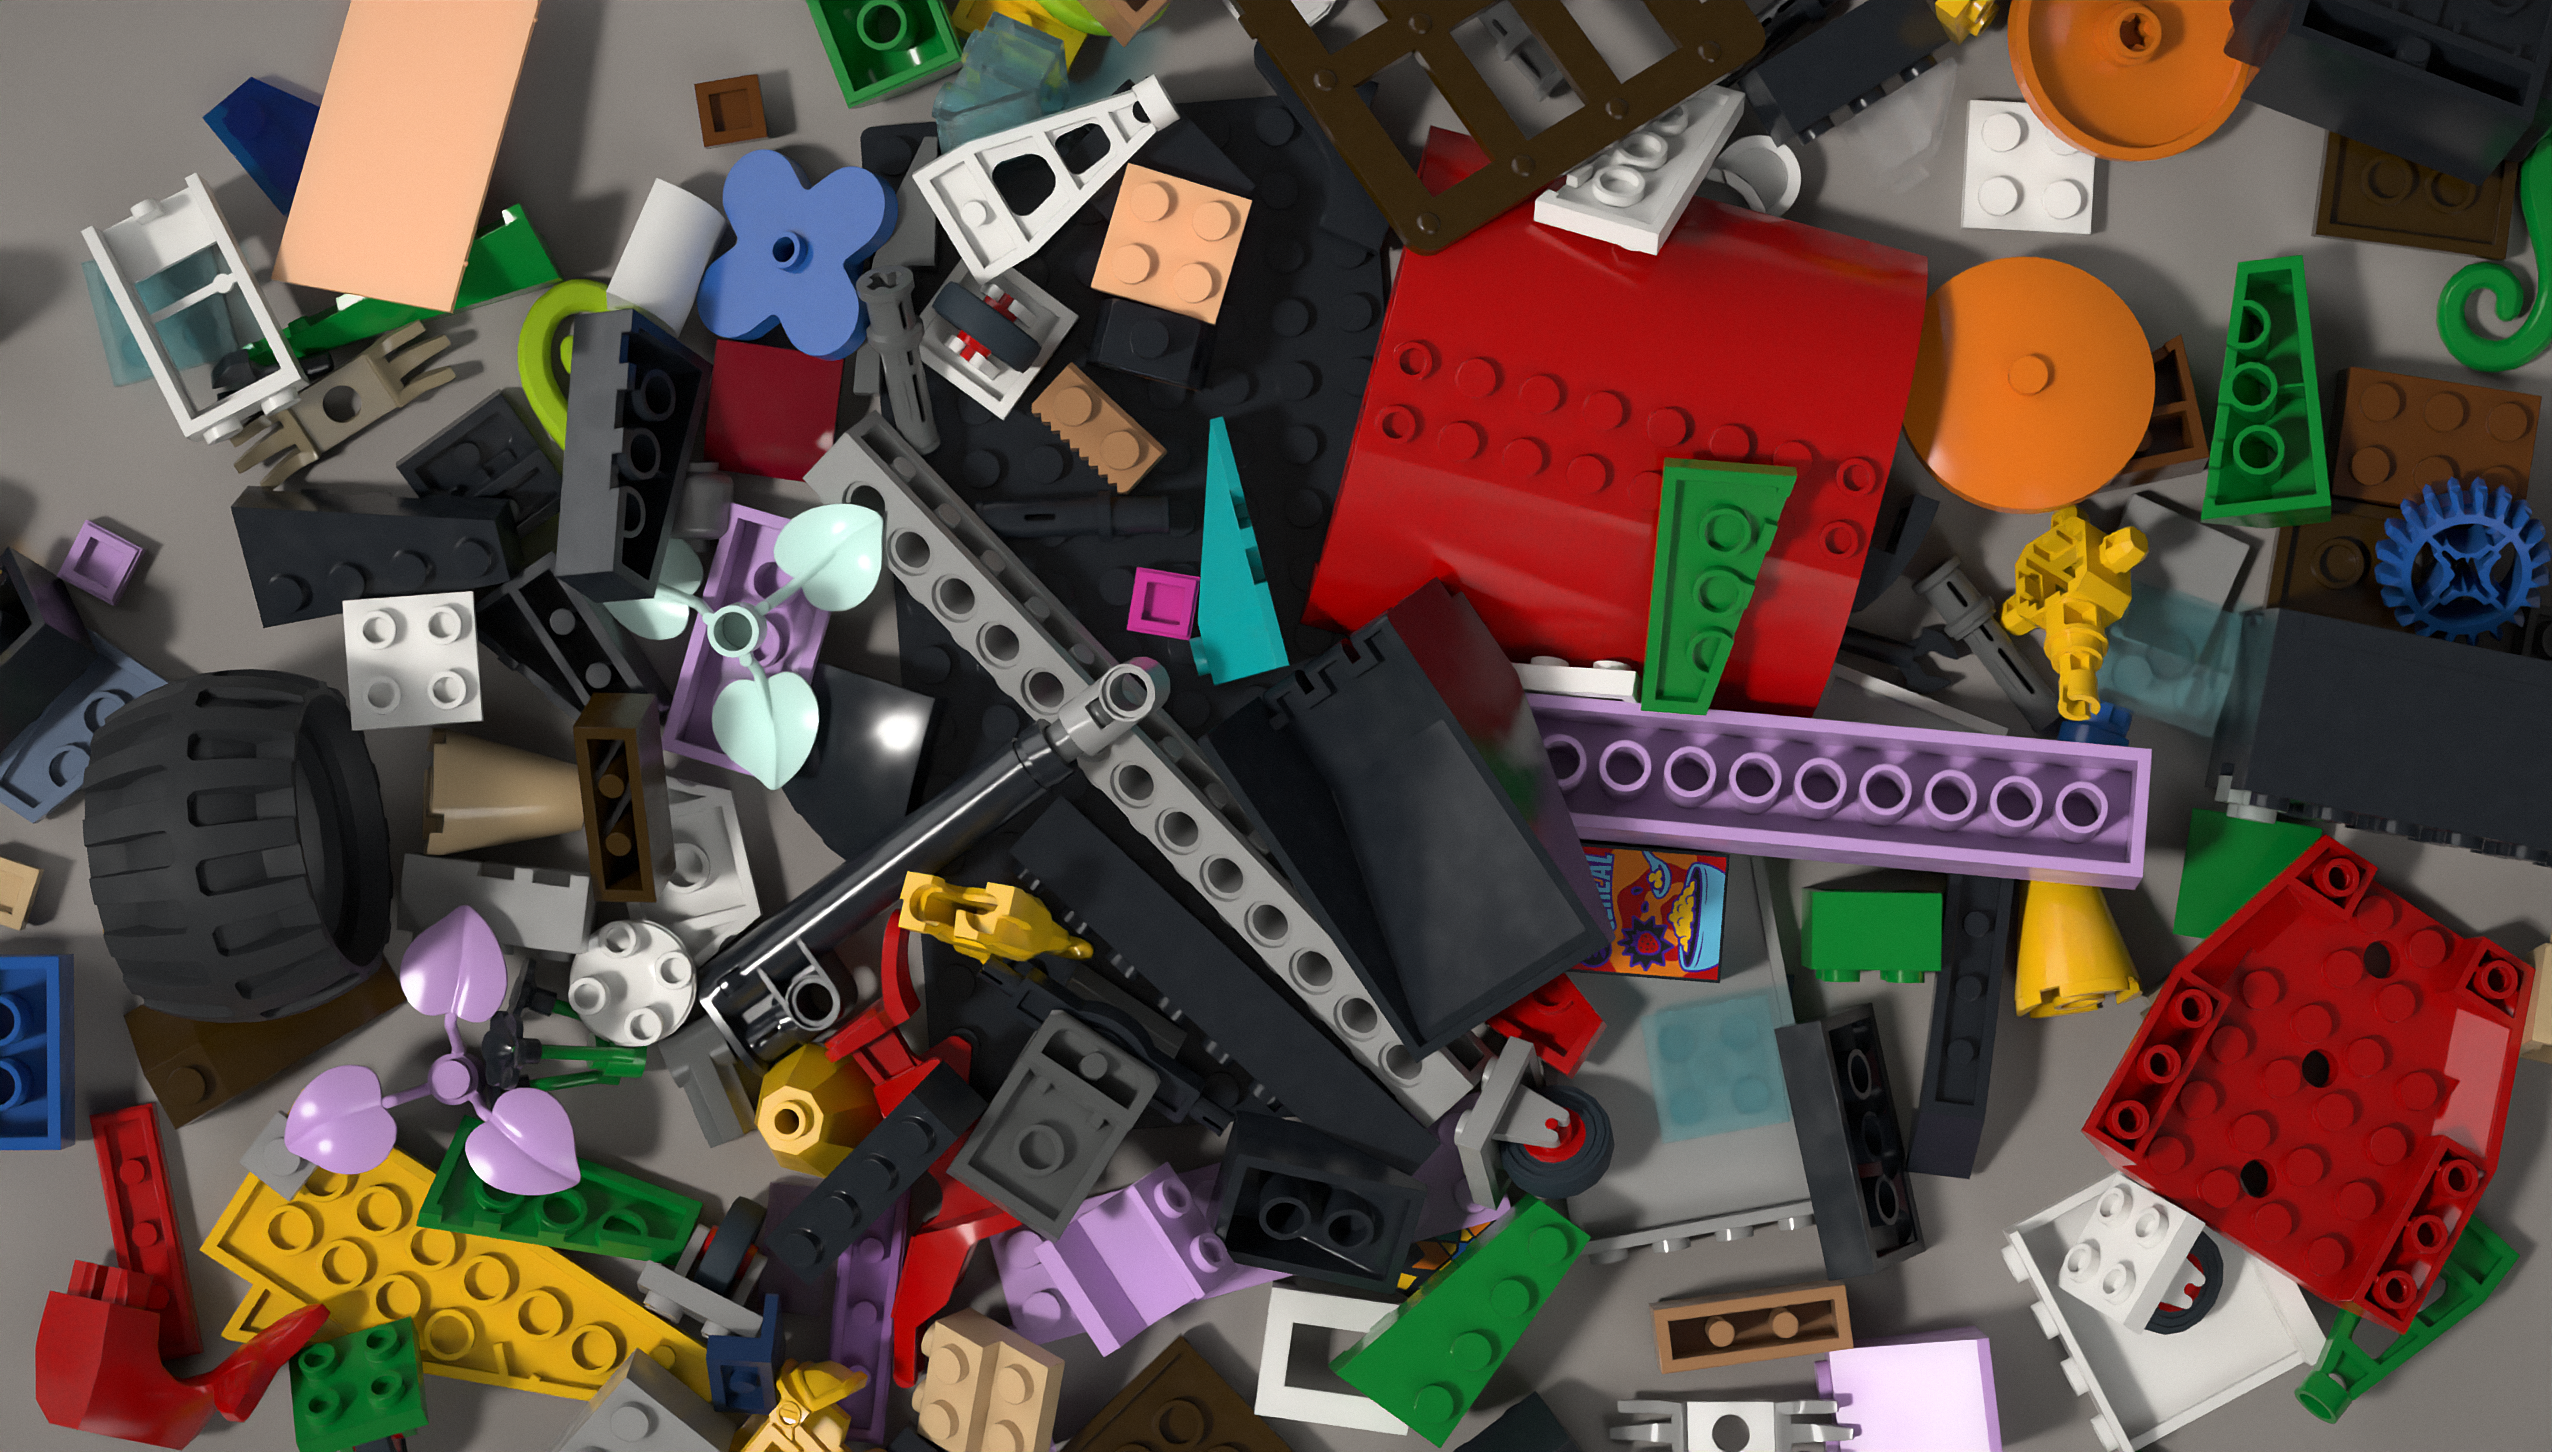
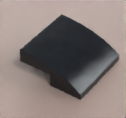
M500 389L493 392L396 462V468L419 498H425L426 495L509 499L520 540L560 512L562 475Z
M1917 493L1903 497L1885 551L1869 546L1850 614L1863 611L1878 599L1906 568L1929 530L1940 501Z

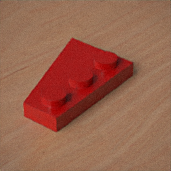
M1565 972L1483 1022L1508 1039L1510 1036L1533 1043L1539 1059L1573 1079L1607 1027L1606 1023Z

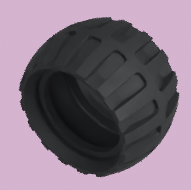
M240 669L208 672L173 681L153 689L126 703L104 719L105 725L97 729L90 743L92 752L89 764L84 770L83 778L85 819L82 822L84 846L87 847L91 875L89 883L94 905H97L104 929L103 937L110 956L115 958L123 973L122 980L132 994L141 996L144 999V1006L175 1017L218 1023L267 1021L305 1012L326 1004L349 992L379 970L383 962L382 953L385 945L389 943L392 926L390 911L391 899L393 898V874L390 866L388 821L384 815L375 763L371 761L365 744L363 730H352L351 712L346 706L345 697L338 689L328 687L325 681L276 670Z

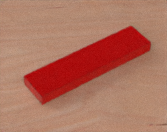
M156 1102L89 1115L118 1267L153 1275L146 1311L160 1313L158 1337L161 1361L201 1354L204 1352Z

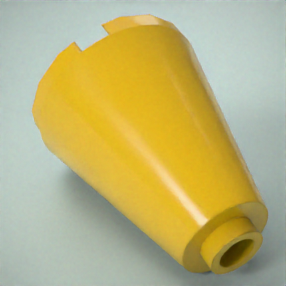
M2020 880L2014 989L2016 1016L2021 1017L2029 1012L2030 1018H2047L2099 1010L2098 1003L2105 1001V995L2115 993L2117 1005L2129 1002L2142 995L2141 978L2101 887Z

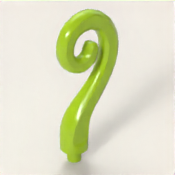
M571 279L555 285L540 296L530 308L522 324L518 339L517 364L522 388L543 427L563 451L565 450L568 400L562 394L554 378L551 366V344L558 325L569 315L579 312L597 313L610 311L607 309L606 297L608 285L591 279ZM573 335L565 337L560 345L561 361L569 374L571 373Z

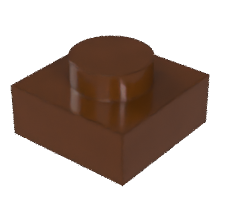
M758 74L694 84L703 142L706 149L769 139Z

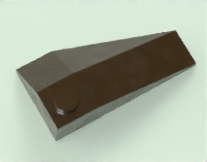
M382 953L383 962L379 970L349 992L321 1006L283 1018L260 1022H205L175 1017L149 1009L144 1004L123 1015L143 1074L175 1130L192 1124L407 1001L408 999L402 990L401 983L384 953Z

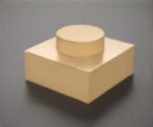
M0 855V925L19 931L25 930L44 869Z

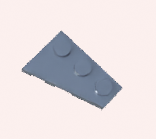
M86 628L99 656L88 666L81 677L74 680L44 709L36 721L30 723L6 747L0 756V802L33 824L39 823L83 788L84 770L89 764L92 752L90 743L95 731L105 725L104 719L133 699L171 683L90 628Z

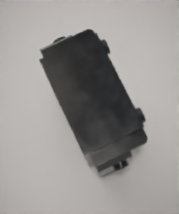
M2231 0L2229 11L2233 26L2228 32L2223 52L2230 58L2250 65L2240 98L2477 186L2483 184L2502 159L2510 162L2523 161L2535 145L2552 131V0Z

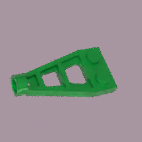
M2472 1213L2438 1274L2445 1280V1290L2442 1296L2424 1310L2417 1312L2406 1334H2400L2397 1340L2376 1359L2368 1356L2352 1340L2353 1332L2362 1317L2340 1308L2315 1366L2294 1391L2297 1400L2317 1418L2327 1423L2335 1424L2353 1400L2357 1399L2482 1305L2520 1255ZM2329 1374L2337 1375L2342 1380L2344 1388L2329 1377Z

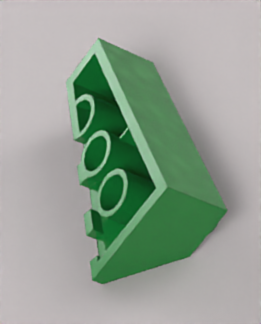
M2303 255L2238 262L2201 523L2269 529L2331 522V499Z

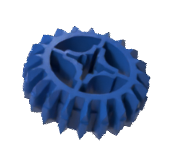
M2451 476L2446 485L2448 493L2438 496L2432 486L2425 484L2422 489L2425 502L2417 505L2414 501L2403 498L2400 507L2406 520L2387 518L2384 528L2390 539L2378 540L2376 543L2377 557L2383 562L2376 565L2374 573L2377 582L2385 585L2380 591L2383 603L2388 608L2396 607L2394 611L2395 618L2402 627L2415 622L2414 629L2416 635L2430 637L2438 630L2440 640L2454 642L2457 634H2464L2467 645L2476 646L2479 641L2478 633L2489 630L2491 637L2501 641L2504 635L2501 623L2508 620L2513 625L2523 628L2525 616L2520 606L2539 608L2542 599L2535 587L2549 585L2551 575L2548 567L2543 564L2551 561L2552 551L2549 543L2542 541L2544 535H2546L2544 525L2538 518L2530 519L2532 509L2526 500L2522 498L2511 503L2512 495L2510 489L2503 484L2488 495L2485 480L2480 479L2478 476L2472 482L2469 491H2462L2458 479ZM2459 524H2475L2469 529L2458 530L2451 528V526ZM2511 541L2514 545L2513 561L2506 576L2498 583L2494 578L2491 567L2502 557L2500 550ZM2425 542H2428L2431 545L2435 558L2425 568L2426 576L2416 584L2411 578L2413 562L2420 548ZM2449 554L2456 560L2465 557L2467 564L2470 557H2472L2477 572L2470 565L2460 568L2459 561L2456 568H2453ZM2461 596L2474 597L2471 600L2451 601Z

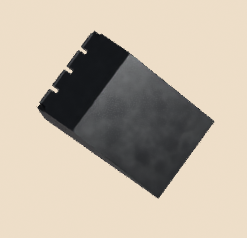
M1437 576L1400 600L1396 606L1388 608L1351 634V641L1346 638L1342 639L1305 664L1304 671L1296 670L1263 693L1264 702L1260 696L1256 697L1198 739V744L1416 1063L1598 952L1616 939L1518 673L1464 593L1460 591L1452 597Z

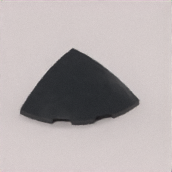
M818 660L810 685L817 697L820 712L817 737L804 765L781 788L796 813L805 819L809 826L822 838L823 843L844 860H848L919 807L933 762L928 760L946 699Z

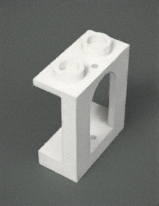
M1272 1281L1254 1414L1407 1436L1408 1425L1369 1397L1285 1385L1293 1323L1368 1333L1373 1325L1387 1313H1392L1402 1303L1298 1289V1285Z

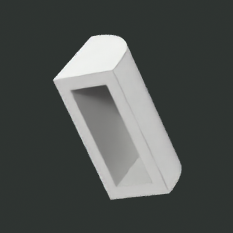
M656 178L606 291L607 309L614 311L633 308L671 336L679 338L697 297L702 276L711 265L728 226L726 219L715 208L699 197Z

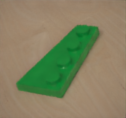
M464 1114L419 1211L416 1226L647 1262L651 1260L655 1263L677 1266L698 1222L703 1203L578 1156L581 1180L571 1188L545 1195H521L502 1191L482 1180L469 1163L465 1151L467 1138L475 1128L485 1122Z

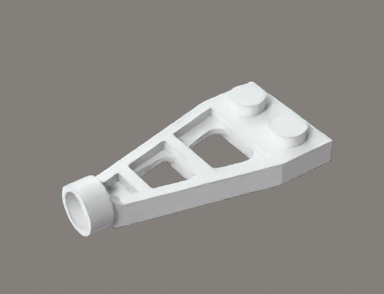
M1153 74L1134 85L1131 90L968 139L913 172L912 177L975 280L981 286L1036 253L1156 131L1164 129L1179 120L1181 116L1158 77ZM1135 102H1140L1150 119L1148 122H1140L1134 117L1132 109ZM1088 123L1100 125L1110 140L1109 152L1081 174L1072 173L1055 147L1057 138ZM1024 154L1039 155L1047 161L1055 174V188L1052 194L1034 212L1028 215H1017L1011 211L994 183L992 172L995 166L1002 161Z

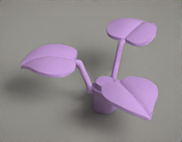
M469 905L459 906L415 938L407 948L400 966L401 987L410 1004L425 1015L436 1016L445 1014L444 1025L452 1046V1053L438 1058L432 1064L428 1073V1083L383 1098L382 1087L377 1074L366 1066L342 1065L323 1072L312 1080L296 1099L287 1119L284 1143L289 1152L328 1171L340 1174L367 1172L384 1162L396 1143L397 1124L387 1109L432 1094L437 1100L448 1105L473 1103L477 1115L485 1122L470 1133L466 1141L465 1151L471 1167L486 1183L502 1191L521 1195H545L571 1188L580 1182L581 1172L577 1160L574 1128L569 1114L557 1098L538 1088L521 1087L503 1093L497 1099L493 1111L489 1110L485 1103L486 1096L482 1092L486 1086V1069L479 1058L473 1054L466 1053L467 1045L462 1041L457 1026V1016L470 1022H484L492 1018L505 999L508 986V972L503 951L492 928L474 908Z

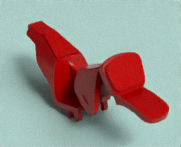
M898 908L892 912L884 934L881 961L883 997L848 1021L824 1043L828 1049L824 1055L829 1063H833L851 1053L875 1083L873 1086L874 1095L881 1108L883 1118L942 1060L969 1084L973 1056V1044L959 1034L952 1035L918 1056L910 1049L897 1027L900 1023L911 1018L921 1006L909 971L908 944L910 931L898 927L902 909ZM978 1117L926 1170L939 1183L943 1201L939 1214L929 1218L927 1222L922 1221L911 1236L890 1316L894 1318L893 1378L895 1383L902 1388L913 1387L924 1373L925 1355L922 1353L921 1344L927 1331L928 1318L943 1308L949 1302L953 1290L961 1285L980 1240L1023 1225L1022 1222L946 1173V1170L981 1117Z

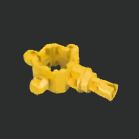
M2076 504L2054 511L2051 516V529L2025 545L2015 563L2016 593L2002 603L1999 609V623L2005 631L2014 636L2023 635L2037 627L2046 632L2044 641L2045 655L2051 660L2052 668L2060 674L2058 681L2059 713L2069 720L2082 721L2091 718L2090 712L2097 715L2100 711L2098 680L2095 673L2101 668L2103 658L2109 649L2105 628L2121 619L2132 599L2131 569L2146 558L2149 549L2146 535L2134 526L2124 527L2107 535L2090 524L2087 512Z

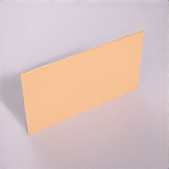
M351 0L272 272V280L453 313L465 268L468 266L469 254L534 26L538 21L537 16L542 0Z

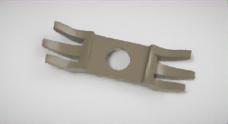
M418 319L383 335L359 355L297 392L301 398L297 404L266 417L262 410L242 425L243 430L229 439L235 448L278 421L283 426L279 424L257 441L233 464L234 467L241 474L273 454L296 444L299 449L295 448L260 481V486L271 487V491H273L298 469L319 459L323 452L396 407L402 408L423 392L455 379L457 376L451 366L448 365L407 379L404 385L400 381L409 371L445 349L451 342L445 334H441L407 347L393 354L391 359L387 361L384 357L386 354L420 335L426 329ZM349 386L359 394L361 406L355 416L347 420H336L325 412L323 399L326 393L333 387Z

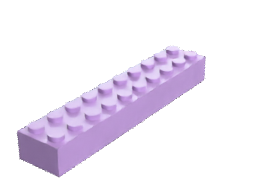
M1525 693L1577 835L1582 840L2135 890L2143 878L2152 749L1708 709L1706 716L1641 711V703L1635 704L1624 701Z

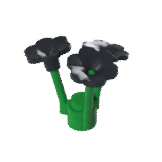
M526 956L519 976L512 988L507 1011L496 1012L490 1020V1031L484 1035L482 1041V1055L485 1061V1075L491 1111H493L497 1099L503 1093L516 1088L528 1087L553 1091L594 1084L619 1085L621 1077L641 1078L646 1065L647 1046L624 1047L615 1045L611 1040L607 1042L592 1031L589 1034L587 1046L541 1044L540 1040L536 1038H523L524 1026L521 1017L528 1011L550 1017L553 1012L582 1022L569 1002L557 999L556 992L537 987L534 974L537 961ZM541 1059L584 1060L587 1062L589 1069H597L529 1079L528 1074L519 1075L520 1070L525 1064H538Z

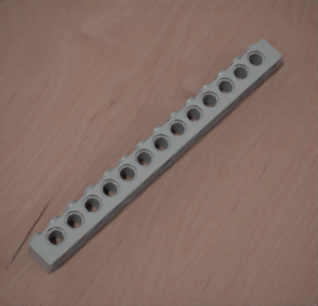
M876 409L847 430L803 477L817 493L824 505L855 504L873 509L881 515L884 521L882 562L905 584L910 595L918 602L924 604L950 631L955 642L965 650H968L995 678L1000 689L1013 697L1035 721L1041 718L1052 724L1059 719L1058 710L1061 706L1104 676L1110 668L1119 665L1115 658ZM1127 673L1122 682V691L1131 703L1143 705L1147 698V692ZM1162 707L1141 720L1094 756L1084 752L1077 757L1078 765L1084 771L1087 779L1095 787L1101 789L1128 817L1132 826L1139 833L1145 835L1173 864L1176 872L1183 879L1190 882L1214 906L1221 919L1238 931L1261 955L1266 966L1285 980L1306 1002L1311 1013L1324 1021L1350 1048L1356 1060L1368 1067L1395 1095L1398 1103L1406 1111L1412 1113L1426 1128L1432 1125L1482 1079L1485 1067L1490 1058L1494 1056V1053L1471 1030L1420 1062H1415L1202 749Z

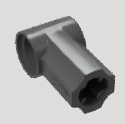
M708 1013L682 1024L673 1034L658 1042L661 1054L674 1082L679 1088L684 1087L693 1112L710 1148L724 1144L757 1128L754 1123L756 1110L735 1065L738 1063V1056Z

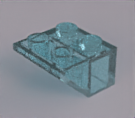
M994 11L984 30L975 29L968 38L961 57V64L964 66L954 84L948 81L945 82L935 99L932 117L936 118L937 137L939 138L941 155L968 140L1063 111L1070 100L1064 40ZM1024 154V155H1021V156H1018V157H1015V158H1011V159L1002 161V162H1000L999 164H1002V163H1005V162H1008V161H1012V160H1015V159H1018V158H1021V157H1024V156H1027V155H1030V154Z

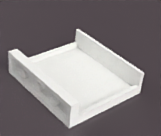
M2116 1169L2002 1229L2010 1245L2000 1249L2017 1283L2019 1284L2028 1279L2039 1301L2031 1305L2030 1308L2045 1337L2049 1340L2058 1335L2069 1358L2060 1362V1365L2077 1396L2088 1392L2099 1414L2092 1417L2090 1422L2107 1452L2118 1449L2119 1452H2135L2303 1362L2310 1366L2316 1364L2326 1338L2297 1283L2207 1226H2204L2202 1230L2217 1244L2224 1263L2223 1284L2214 1306L2200 1322L2184 1332L2162 1335L2144 1329L2141 1335L2053 1284L2063 1266L2067 1253L2075 1246L2096 1210L2100 1197L2107 1191L2116 1174L2119 1173L2142 1186ZM2240 1177V1182H2241L2242 1188L2244 1189V1191H2245L2247 1194H2249L2248 1191H2247V1189H2246V1187H2245V1185H2244V1183H2243V1181H2242V1179H2241V1177Z

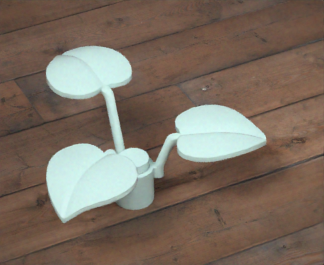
M855 504L824 505L812 508L794 517L778 535L773 550L777 565L785 573L793 577V579L756 606L747 602H736L714 612L702 598L694 596L693 594L698 590L703 580L701 561L690 544L683 539L669 538L654 598L604 602L603 604L628 630L639 636L655 640L674 638L681 634L688 624L690 607L699 612L703 622L708 625L707 635L711 646L723 656L739 657L740 664L747 667L754 676V680L741 679L732 682L719 694L712 711V727L716 740L732 761L754 775L768 789L776 790L786 784L807 760L817 737L820 712L817 697L812 687L801 675L787 671L775 674L767 679L764 668L755 659L753 651L762 645L767 635L765 615L801 587L806 599L813 606L821 610L844 611L863 602L874 590L881 573L884 521L877 511Z

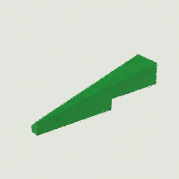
M518 203L502 211L504 217L476 230L468 258V266L465 268L453 313L343 294L336 298V305L310 317L305 315L288 323L289 327L283 329V332L298 358L383 336L418 319L424 324L552 287L565 282V278L545 236L536 230L527 208ZM266 338L249 343L243 347V349H247L251 361L264 366L278 363Z

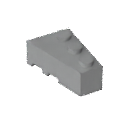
M410 852L405 853L396 930L413 932V942L419 934L443 919L457 907L469 905L492 928L504 955H513L514 946L539 949L538 958L573 962L576 954H583L589 950L590 935L597 930L600 901H594L590 872Z

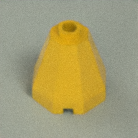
M814 1041L804 1045L774 1064L771 1070L764 1075L754 1123L780 1167L826 1178L884 1118L874 1095L873 1086L875 1083L851 1053L833 1063H829L824 1055L828 1050L824 1043Z

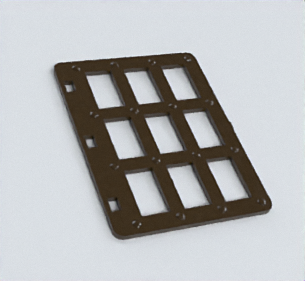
M1229 0L1240 15L1238 17L1239 23L1252 40L1257 39L1401 241L1410 251L1421 256H1432L1444 251L1745 67L1758 57L1765 44L1764 28L1744 0H1706L1703 3L1700 0H1642L1677 50L1625 82L1620 83L1561 0H1508L1585 105L1527 140L1450 34V32L1504 0H1374L1388 21L1331 55L1291 0ZM1412 55L1417 59L1491 162L1434 198L1355 90Z

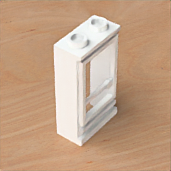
M194 173L185 178L189 186L188 188L161 202L150 198L134 205L130 209L133 216L104 231L90 226L82 230L81 233L185 437L196 443L205 439L208 446H213L240 433L243 430L240 423L241 420L261 410L264 411L266 417L272 416L297 404L301 400L297 392L311 385L294 354L214 197L208 181L198 173ZM218 243L233 273L217 275L213 283L150 315L135 285ZM238 282L281 369L199 411L155 324L217 292L222 294L229 293L233 289L234 284Z

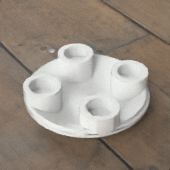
M623 919L610 922L590 935L588 952L576 954L570 972L569 1003L587 1028L607 1042L611 1040L615 1045L624 1047L651 1045L673 1034L688 1017L697 991L695 965L684 943L664 926L643 919Z

